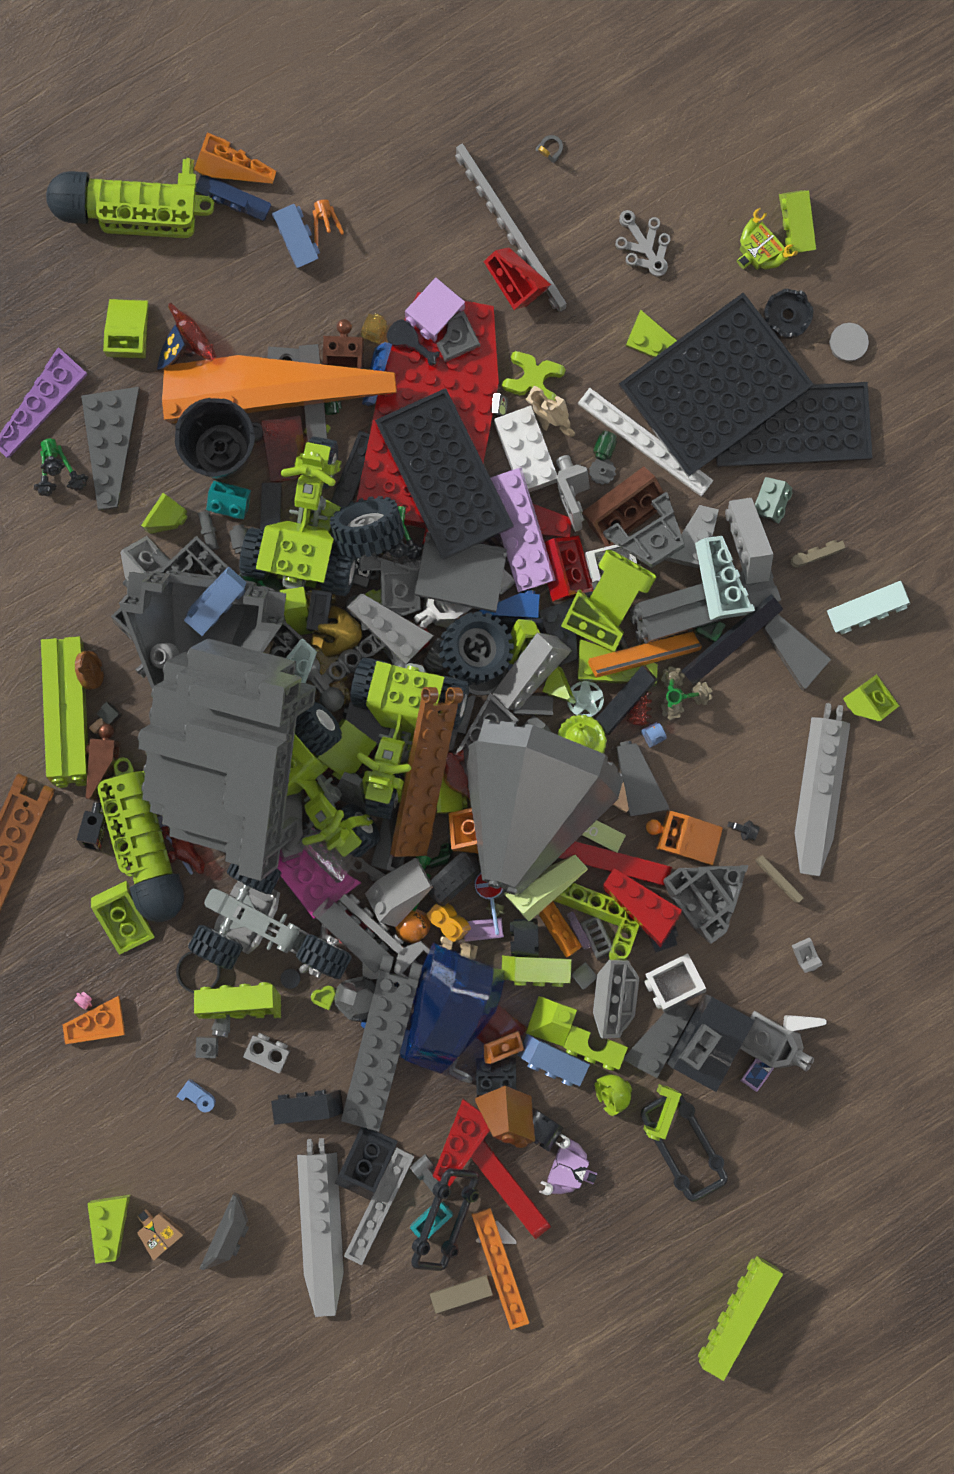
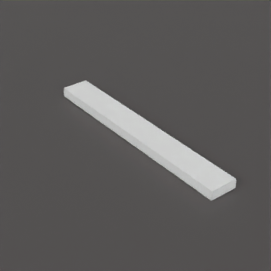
M591 388L588 389L578 402L579 406L702 497L714 481L700 470L688 478L658 438Z

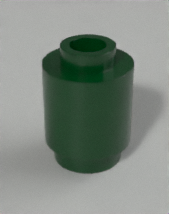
M602 431V434H599L593 449L595 458L601 461L611 459L617 444V435L609 431Z

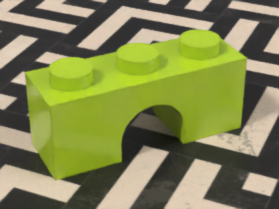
M574 1025L571 1026L563 1048L567 1049L566 1053L576 1057L577 1054L585 1056L584 1060L593 1064L596 1061L601 1062L604 1068L614 1071L615 1068L620 1069L628 1048L627 1046L608 1039L603 1049L599 1051L592 1050L588 1045L591 1032Z

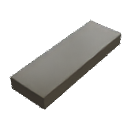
M760 855L755 860L794 903H799L803 899L798 891L763 855Z
M487 1275L430 1293L435 1313L493 1295Z

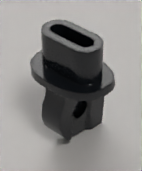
M750 820L744 825L730 821L727 825L728 828L740 831L741 838L744 841L748 839L755 841L759 832V826L754 825Z

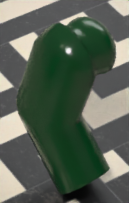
M443 843L441 845L439 855L432 858L430 862L431 869L449 862L453 853L450 844Z

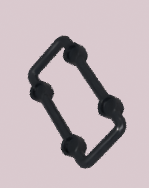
M681 1094L678 1102L679 1114L690 1123L709 1157V1167L717 1171L720 1179L693 1194L689 1188V1178L681 1174L662 1138L659 1141L654 1140L674 1176V1186L683 1192L687 1200L696 1202L723 1187L728 1181V1175L723 1168L724 1159L714 1152L694 1116V1106L686 1102ZM662 1096L642 1108L640 1116L646 1126L656 1128L657 1123L652 1122L648 1114L663 1106L667 1098L666 1096Z
M449 1168L443 1173L441 1181L434 1185L432 1192L435 1197L420 1237L415 1239L412 1244L414 1254L411 1264L413 1268L442 1271L447 1267L450 1258H455L458 1255L459 1248L456 1242L471 1202H476L480 1196L476 1188L479 1182V1174L476 1171ZM450 1177L471 1178L469 1185L465 1186L461 1192L464 1200L450 1238L441 1246V1253L443 1254L441 1262L420 1261L421 1256L428 1254L430 1251L427 1239L442 1199H447L451 1194L448 1185Z

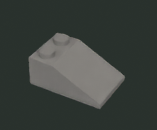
M414 858L377 880L365 895L379 922L397 927L433 886L419 860Z

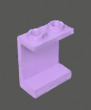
M435 278L405 310V320L412 327L416 326L424 338L435 342L439 331L457 312H462L465 309V301Z

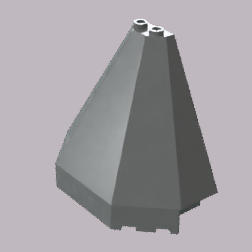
M145 571L144 573L129 572L127 596H124L119 604L151 689H153L155 685L164 681L163 669L155 667L150 660L151 649L158 643L174 644L180 654L183 652L188 653L191 647L206 639L264 652L284 621L286 593L275 592L274 589L269 587L257 586V583L246 581L245 593L239 599L235 598L231 608L226 613L223 612L219 616V620L203 636L187 624L184 619L189 607L218 577L178 571H166V573L158 571Z
M484 719L478 741L463 749L482 880L488 882L490 887L506 889V892L511 895L521 894L619 799V793L624 780L623 773L617 772L618 768L613 762H607L608 757L605 754L537 726L525 724V728H522L513 722L500 721V724Z

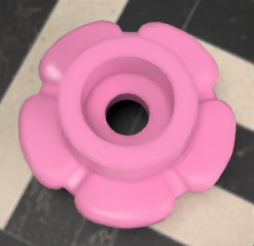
M86 993L76 994L77 996L74 1001L81 1008L86 1010L89 1006H92L90 1003L92 999Z

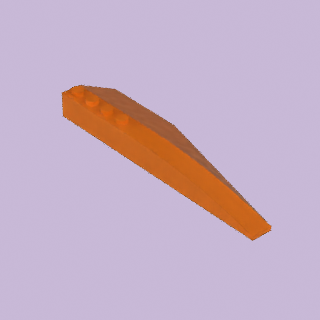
M236 355L172 364L165 368L162 405L164 420L169 423H177L181 414L191 404L205 398L228 399L239 405L246 413L397 393L394 372Z

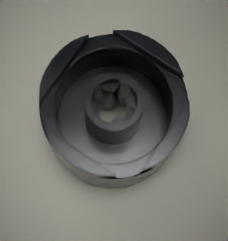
M533 918L530 921L527 919H514V922H510L511 937H514V941H510L511 956L539 958L538 918Z
M532 1107L534 1143L538 1144L541 1142L539 1146L549 1152L562 1133L563 1127Z

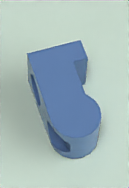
M656 722L641 730L649 748L667 739L660 723L657 724Z
M191 1079L186 1082L176 1096L182 1101L187 1097L197 1104L198 1109L202 1112H209L215 1106L214 1096Z

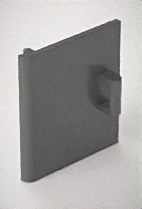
M427 532L414 596L496 613L507 549L479 543L442 560L429 532Z

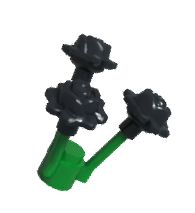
M55 439L43 440L41 442L42 451H40L42 457L41 482L34 484V490L38 491L41 496H50L52 491L56 490L57 485L49 482L47 474L50 476L58 475L65 468V465L71 477L67 488L74 489L75 491L83 490L87 486L86 482L89 477L85 476V474L78 475L76 471H73L62 452L61 446H57Z

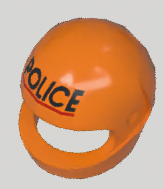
M418 909L416 911L411 910L395 927L396 933L406 943H417L428 934L430 920L425 912Z

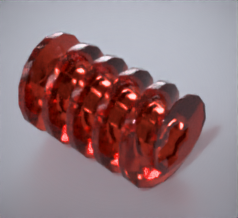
M647 691L628 713V715L633 716L627 719L628 723L632 725H652L646 722L647 719L652 718L651 715L646 714V712L652 710L651 707L646 706V704L652 702V700L647 698V696L652 695V692Z

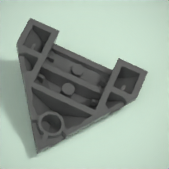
M749 865L678 868L663 880L672 901L682 910V914L693 929L710 944L728 930V924L734 912L743 884L742 881Z

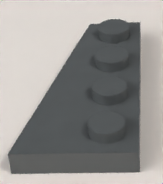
M683 1003L664 1012L632 1049L625 1054L623 1060L657 1078L691 1017L694 1008Z

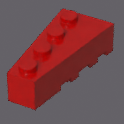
M615 868L604 883V890L661 948L682 915V910Z

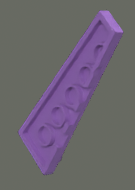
M59 347L46 364L40 377L34 382L30 392L24 397L22 404L15 410L10 421L7 422L0 433V452L8 459L88 375Z

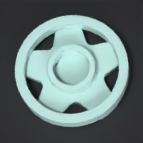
M581 681L571 687L576 703L574 708L571 703L567 702L575 715L592 717L601 710L604 697L599 686L590 681ZM581 685L579 691H573L576 687ZM590 685L595 687L598 691H591ZM601 699L600 705L597 708L595 702ZM587 710L590 714H581V712Z

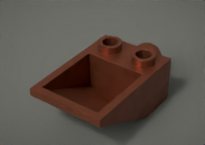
M342 319L336 326L340 336H323V365L362 369L364 338L348 337L352 330V325L349 320ZM331 342L336 343V349H330L329 345ZM351 343L356 345V349L353 351L349 349Z
M107 723L102 724L98 729V734L102 739H90V743H87L86 755H89L86 799L97 800L99 797V783L110 778L114 771V763L119 759L120 743L109 740L114 734V729Z

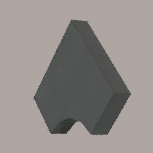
M464 311L455 314L449 320L445 337L437 343V347L445 362L480 347V343Z

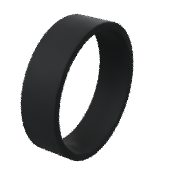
M190 951L179 960L176 976L179 984L185 990L194 993V990L188 988L180 977L181 963L189 954L193 953ZM217 966L216 980L212 984V986H210L211 988H213L220 979L221 967Z

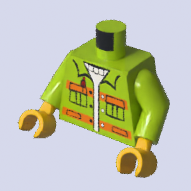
M761 208L754 211V218L750 219L741 235L740 251L743 255L737 260V263L742 269H745L750 264L757 270L760 268H777L788 260V256H796L798 251H794L791 254L789 249L794 245L784 247L763 222L759 223L760 220L767 216V213H764L762 217L758 216V211Z

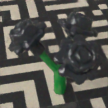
M398 506L405 530L406 544L402 540H398L399 543L397 545H391V549H384L382 553L386 554L389 552L392 557L408 556L409 559H415L421 556L424 544L414 543L413 539H410L404 525L406 507Z

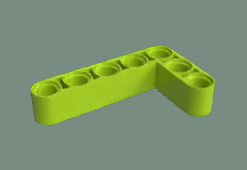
M572 883L553 900L619 926L609 953V959H627L640 925L636 921L629 920V914L613 898ZM577 894L581 899L577 900L572 895ZM591 902H597L599 907H594ZM609 909H615L617 914H612ZM621 933L628 934L630 938H624ZM615 950H620L624 956L617 955Z

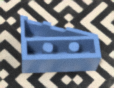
M529 1034L526 1035L522 1043L524 1050L518 1052L517 1056L528 1062L529 1068L536 1071L543 1069L545 1070V1075L553 1079L558 1076L562 1078V1083L571 1087L573 1084L581 1085L590 1064L545 1042L539 1041Z

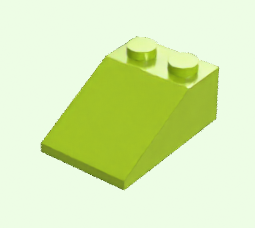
M127 881L91 898V908L119 955L155 938L147 919L137 911Z

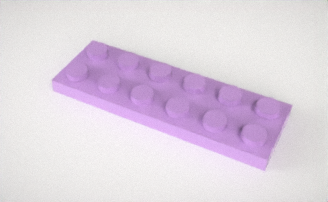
M522 468L492 477L491 480L514 525V528L501 533L504 548L507 549L508 561L518 592L555 581L556 579Z

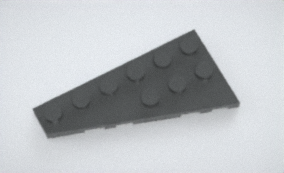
M139 387L81 396L99 511L119 507L123 475L133 430L134 414L136 413V403L140 391Z

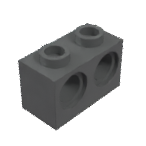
M702 1024L679 1059L699 1071L722 1036L705 1024Z

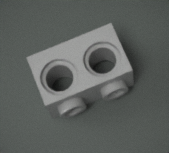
M262 1033L254 1034L243 1058L280 1073L291 1051L287 1049L288 1045L280 1041L273 1043L269 1041L270 1037ZM255 1043L263 1044L264 1051L262 1053L254 1051ZM273 1051L281 1052V1061H274L272 1059Z

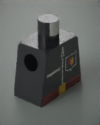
M93 802L91 812H84L77 836V841L83 848L101 851L107 824L101 803Z

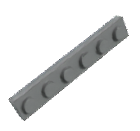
M398 1147L396 1148L344 1257L360 1265L363 1264L412 1163L414 1155Z

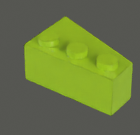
M131 1195L91 1200L88 1203L95 1264L116 1261L119 1258Z

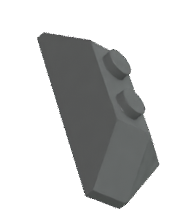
M236 1192L232 1195L199 1268L201 1270L229 1261L232 1255L237 1256L241 1247L238 1242L241 1237L245 1238L249 1229L246 1226L248 1218L239 1194Z

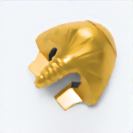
M331 606L328 624L318 625V630L333 636L335 642L331 643L325 636L313 634L311 644L321 648L325 656L341 654L344 650L352 649L358 645L362 638L361 626L348 612L339 607ZM333 620H338L337 624H329Z

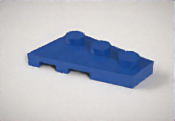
M384 342L374 348L370 370H385L392 347L391 343ZM378 395L363 397L362 404L367 406L375 404Z

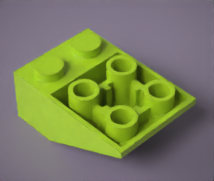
M109 299L103 348L107 357L146 358L148 301Z

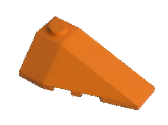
M210 133L206 134L194 167L195 171H198L201 175L214 178L273 184L276 174L274 169L257 159H249L245 155L246 152L241 149L236 151L231 148V143Z

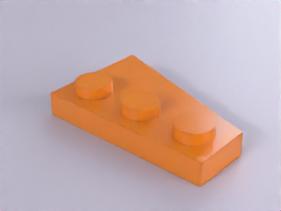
M120 995L63 1024L65 1044L125 1035Z

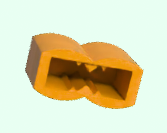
M449 903L445 906L435 904L427 913L431 923L441 928L444 936L453 942L463 939L471 930L469 923L463 917L457 915L456 910Z

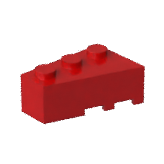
M509 247L495 250L483 261L513 310L527 307L551 286L545 278Z

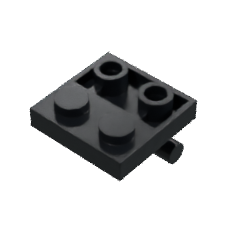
M476 1058L477 1097L504 1086L516 1090V1058H504L491 1064L485 1063L484 1058Z

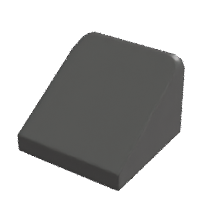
M586 962L571 973V976L582 990L597 978V975Z

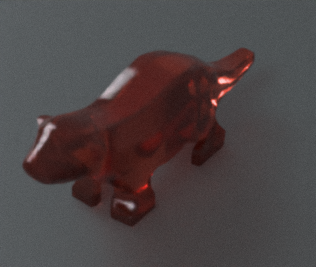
M169 303L168 307L175 319L176 325L180 333L192 346V349L197 355L199 354V356L210 362L216 358L213 344H210L202 330L191 317L178 310L172 303Z
M461 750L456 755L448 752L443 774L445 784L453 791L466 796L470 800L469 789L467 788V775L460 764L464 760V751Z
M169 826L161 827L163 839L168 836L172 840V846L175 850L170 851V854H168L170 863H173L175 859H179L193 867L198 874H203L205 863L195 851L193 843L170 837Z

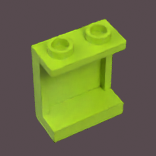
M342 719L339 723L342 739L323 755H315L325 770L329 767L334 771L332 775L339 780L344 772L349 774L356 773L362 764L357 759V754L363 753L368 756L377 744L345 719Z
M662 1084L658 1085L657 1092L667 1098L657 1126L652 1128L644 1125L643 1128L649 1138L657 1141L660 1138L666 1139L681 1096L678 1090Z

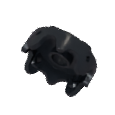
M786 288L771 295L764 309V320L778 337L784 339H792L802 335L810 326L813 318V306L809 303L806 293L801 290L796 291ZM785 310L791 311L793 318L785 319L783 312Z

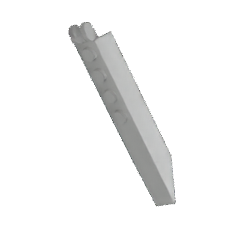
M829 703L825 705L823 718L811 717L795 826L800 873L820 876L834 839L850 723L841 721L843 714L842 705H838L836 709V719H829L831 704Z
M319 1138L320 1154H313L312 1139H307L308 1155H297L303 1268L315 1317L336 1315L344 1274L339 1185L335 1184L338 1177L337 1152L325 1153L324 1138Z

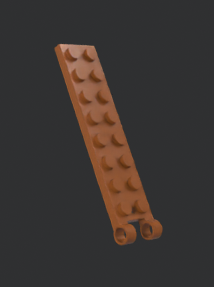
M424 687L421 691V702L408 762L411 770L406 772L390 854L394 857L427 856L457 706L463 700V691L459 687H449L447 689L445 703H436L439 697L436 687Z
M19 773L16 775L0 811V912L48 803L55 792L54 788L45 785L38 800L21 794L27 784L28 777ZM25 802L29 803L28 807H24Z

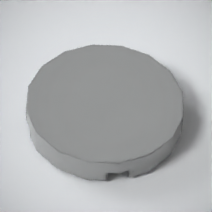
M843 323L833 331L829 344L836 358L841 361L852 362L864 355L869 341L867 333L858 324Z

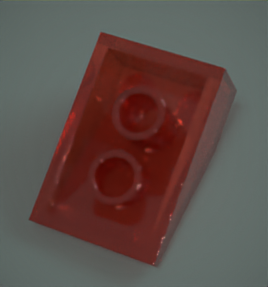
M293 416L262 421L271 483L299 479L302 474L283 477L281 471L295 467L296 458L301 453L304 454L305 440L301 417Z

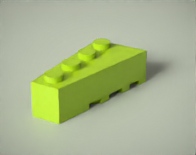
M584 640L579 642L577 681L627 684L642 666L596 678L588 664L589 658L614 651ZM658 664L643 665L657 678Z

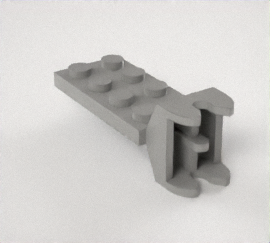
M344 894L341 897L340 901L398 953L394 972L397 975L407 977L403 972L411 963L419 964L415 959L423 950L433 959L437 956L422 941L404 947L402 945L404 941L396 934L392 936L388 932L390 928L384 923L377 922L373 918L375 914L367 907L364 909L358 905L360 901L353 894L349 896Z

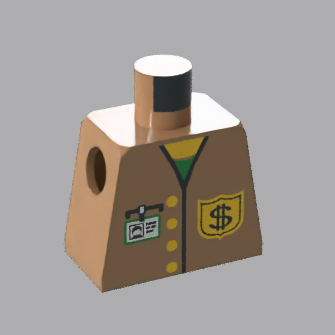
M145 1209L137 1216L144 1225L137 1233L153 1260L185 1234L182 1228L162 1212L153 1218L148 1210Z

